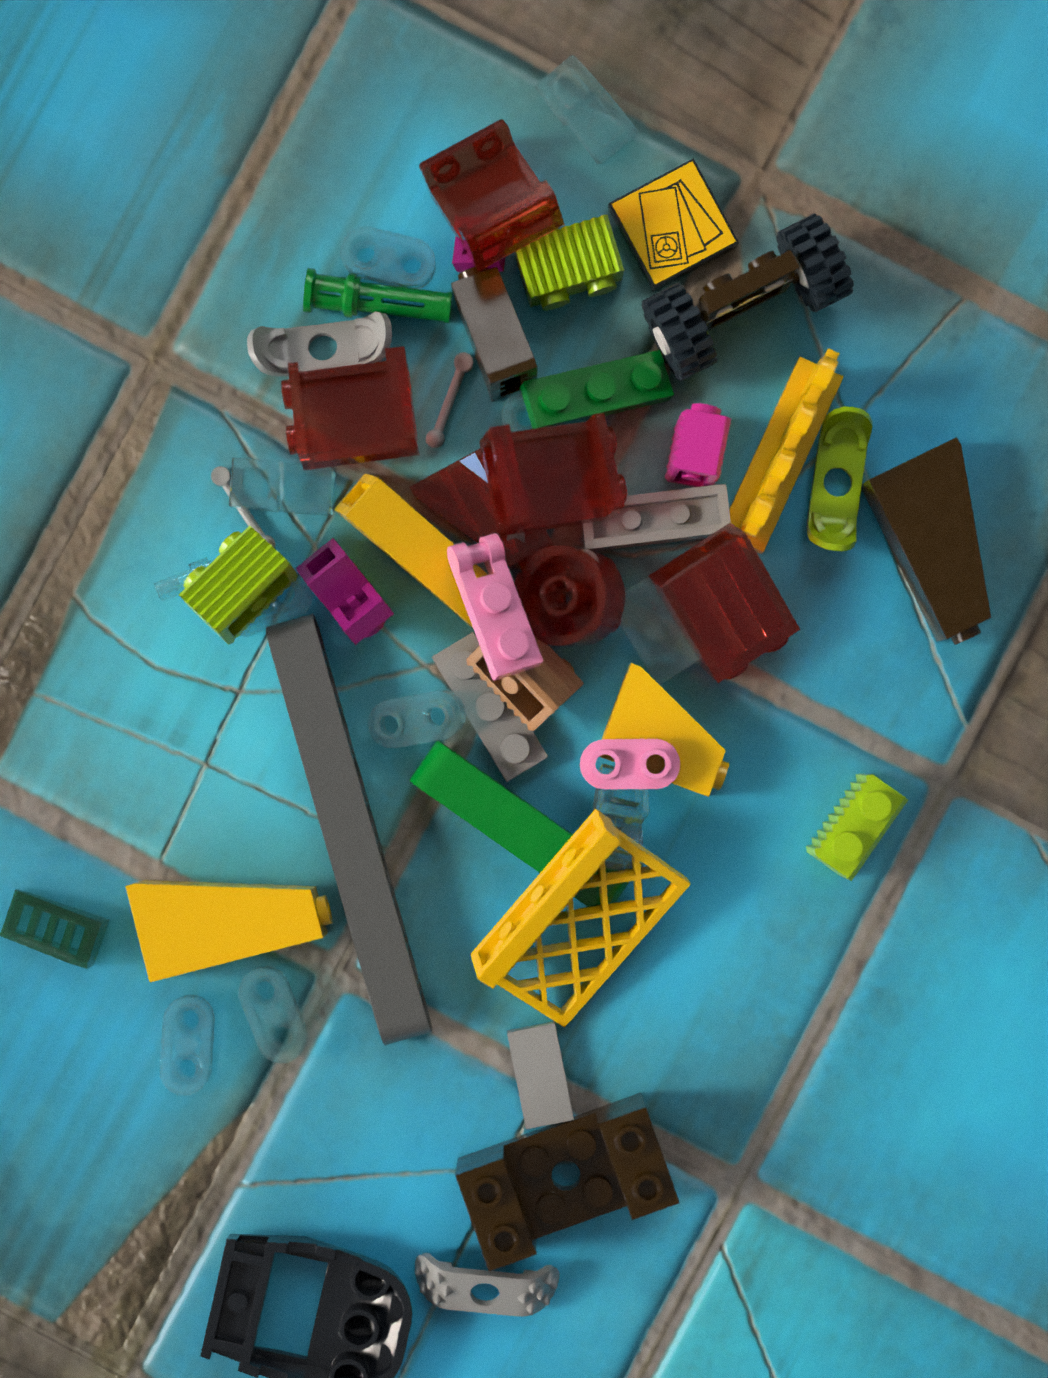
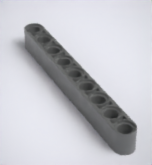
M312 613L267 626L266 635L382 1042L384 1045H389L432 1032V1024L315 615Z

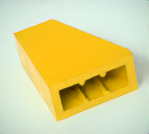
M633 663L629 664L602 739L664 740L676 749L680 758L679 773L671 784L709 797L712 788L720 790L729 768V763L723 761L726 750L641 666ZM604 754L599 756L601 758L614 762V759L610 755ZM658 754L649 756L646 761L647 770L652 774L660 773L664 768L663 758Z

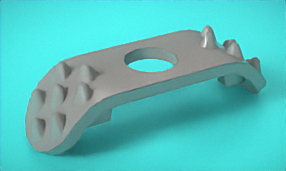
M376 311L363 318L350 321L294 328L260 326L250 331L247 337V347L253 364L261 372L272 376L287 377L360 368L373 365L387 355L392 340V327L387 314ZM328 336L335 340L337 350L331 358L318 360L311 356L309 347L311 342L317 337Z
M429 1253L420 1254L415 1260V1275L420 1293L433 1305L447 1310L507 1316H530L550 1304V1300L559 1282L560 1272L552 1265H546L538 1271L524 1270L523 1274L456 1268L452 1267L451 1262H439ZM487 1283L495 1286L499 1290V1295L492 1300H480L472 1294L471 1289L478 1284Z

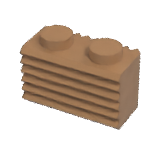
M530 624L544 661L538 667L493 681L480 645L466 661L468 666H473L474 673L480 674L481 680L487 681V687L493 688L494 694L500 695L502 702H507V708L514 710V716H519L521 723L527 724L528 730L534 731L569 699L584 682L575 674L572 665L560 658L541 638L539 630Z

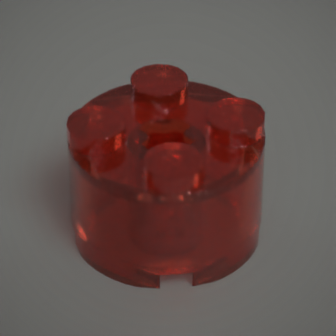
M561 545L546 547L537 551L529 558L530 561L523 571L518 573L514 581L533 635L545 644L554 646L591 645L616 631L621 624L626 599L623 579L612 559L598 552ZM573 593L572 600L567 603L566 594Z

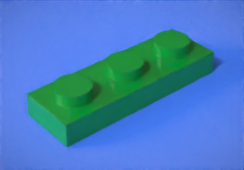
M660 350L524 381L520 387L534 433L667 402L674 396Z

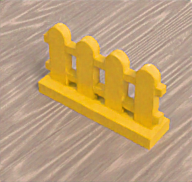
M828 348L823 358L817 364L803 357H799L730 505L732 535L723 537L760 554L764 552L844 376L835 373L840 353Z

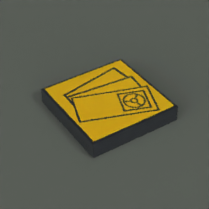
M694 158L608 203L609 212L653 292L737 248L739 245L738 239Z

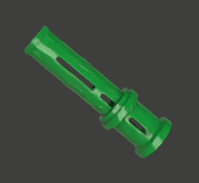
M308 268L304 285L303 311L311 313L314 308L343 312L345 317L349 318L357 316L358 311L368 313L376 311L398 317L449 323L452 292L444 293L403 286L361 282V277L354 273H349L347 277L317 274L316 269ZM319 290L340 293L341 296L320 293ZM360 295L371 296L374 300L360 298ZM383 298L424 303L425 306L383 301Z

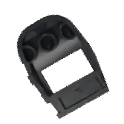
M230 1234L225 1243L200 1356L210 1360L214 1352L240 1362L238 1371L258 1378L259 1375L267 1378H394L402 1365L411 1327L412 1306L410 1297L404 1283L391 1268L377 1260L306 1236ZM276 1252L328 1263L307 1356L255 1346Z

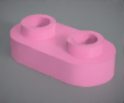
M660 739L597 740L584 749L580 758L582 776L590 785L599 789H660L670 785L676 779L680 770V758L676 749L668 742ZM604 754L610 755L615 762L614 769L608 774H601L596 769L597 758ZM653 754L660 755L664 760V768L657 774L650 773L646 768V761Z

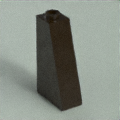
M956 437L867 480L862 484L861 488L936 642L951 637L954 645L980 634L981 630L978 624L991 618L962 446Z

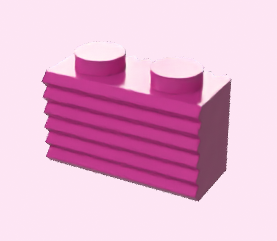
M694 403L691 409H686L680 414L673 429L675 433L672 437L671 452L668 456L669 462L666 466L668 470L664 476L668 482L691 487L709 486L717 482L721 474L731 418L720 415V408L708 404Z

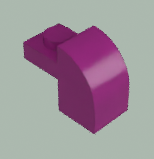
M334 538L296 567V570L308 587L330 611L355 645L362 639L371 637L379 632L386 620L394 614Z

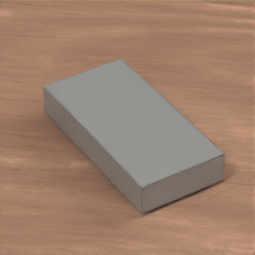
M555 1021L507 1030L526 1129L574 1120Z

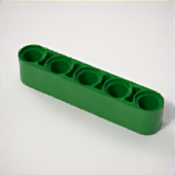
M438 740L409 779L419 789L539 873L573 835ZM607 859L605 861L606 873L623 870ZM630 881L607 885L608 904L616 903ZM599 886L581 889L574 898L587 907L600 905Z

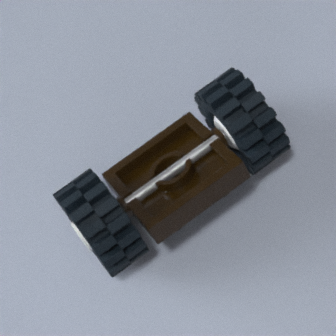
M814 213L777 232L776 241L779 244L777 248L781 255L776 256L774 251L767 252L747 265L750 271L732 279L730 273H727L706 284L703 287L705 293L699 298L697 306H694L693 298L680 283H676L642 301L644 317L650 326L648 327L649 331L654 336L655 344L658 350H661L665 363L669 364L673 375H676L678 380L682 381L717 363V353L712 346L714 342L707 331L786 292L791 282L795 284V291L798 296L802 295L803 303L807 307L809 306L813 312H817L853 293L852 287L854 283L849 276L852 274L851 269L844 261L847 259L845 253L840 251L837 237L831 235L830 226L827 223L824 224L823 218L820 215L817 216Z

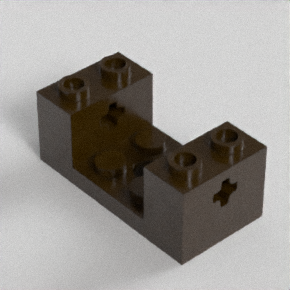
M641 1092L576 1115L572 1121L551 1124L459 1157L455 1173L489 1271L537 1255V1238L623 1207H628L631 1218L634 1220L680 1203ZM571 1161L578 1166L580 1176L574 1184L563 1186L555 1182L552 1177V1170L559 1162Z

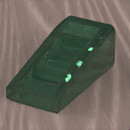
M15 889L0 936L64 962L88 969L95 964L110 919L20 889ZM25 904L34 907L26 932L17 929ZM44 911L51 915L42 938L35 934ZM60 918L68 921L61 944L53 941ZM80 925L85 927L79 948L75 949L71 947L77 926Z

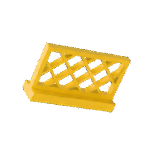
M595 809L472 951L470 955L477 978L492 989L499 985L565 1028L691 884L686 876L614 827L609 817ZM618 846L631 854L632 869L606 873L605 861ZM640 861L646 864L647 866L640 867ZM663 876L671 882L661 895L643 898L641 879ZM633 881L634 900L608 904L607 885ZM599 886L600 905L574 909L573 898L581 889ZM636 912V923L629 931L611 934L609 916ZM602 917L603 936L576 940V921ZM568 924L569 941L542 946L541 935L549 926ZM604 948L605 958L597 967L579 970L578 952ZM570 954L572 971L545 976L543 958ZM536 959L538 977L516 980L508 975L517 962ZM573 984L574 994L561 1008L547 1000L546 988Z

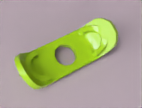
M844 406L834 409L826 415L820 431L807 517V535L811 542L827 550L848 551L855 547L856 524L866 453L873 427L870 415L860 408ZM841 469L849 475L851 486L844 496H833L826 491L824 477L829 470Z

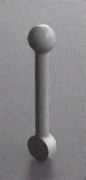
M459 353L454 359L455 374L435 427L426 435V443L432 448H439L443 445L445 440L443 430L464 374L473 368V358L468 353Z
M216 467L211 473L212 481L217 486L223 487L246 524L252 526L256 532L275 548V540L272 536L265 535L232 485L230 471L225 467Z

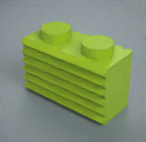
M608 215L593 217L590 220H584L580 223L564 226L561 229L546 231L543 234H537L533 237H527L514 242V256L530 307L541 304L544 311L557 309L570 302L569 296L588 291L589 297L604 295L617 288L615 282L623 279L624 268Z
M250 525L242 533L236 531L230 534L220 545V555L207 567L200 566L194 569L185 579L183 584L185 589L179 594L188 607L228 645L232 644L235 638L239 637L242 631L246 630L249 624L255 621L256 617L261 616L263 610L268 609L270 604L275 602L277 597L282 595L284 590L289 588L291 583L295 582L298 578V574L290 562Z
M856 774L857 781L850 782L851 789L844 790L846 797L839 798L840 805L833 806L834 813L828 814L829 821L822 822L823 829L817 830L818 837L811 838L812 845L806 846L808 854L841 877L850 881L854 879L908 802L906 797L873 774Z

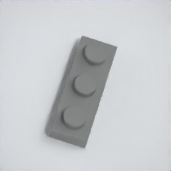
M726 484L580 502L586 552L732 535Z
M472 632L432 656V659L506 782L546 759L548 755L534 732L528 730L527 724L521 723L520 717L514 716V710L507 708V702H502L500 695L494 694L493 688L487 687V681L481 680L479 673H474L473 666L467 665L466 659L479 646V642Z

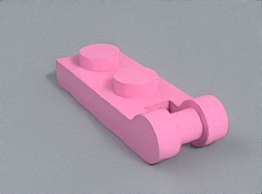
M493 533L480 537L479 543L467 546L464 542L449 546L447 549L448 561L492 680L495 681L541 665L544 661L505 561L503 543L498 534ZM484 562L489 575L476 578L473 565Z

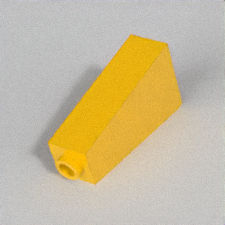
M365 473L334 510L473 628L448 561L447 549L454 544L380 478ZM477 564L473 565L476 578L488 575Z
M143 880L125 886L149 983L321 939L328 934L326 925L333 924L328 898L326 895L318 896L316 886Z

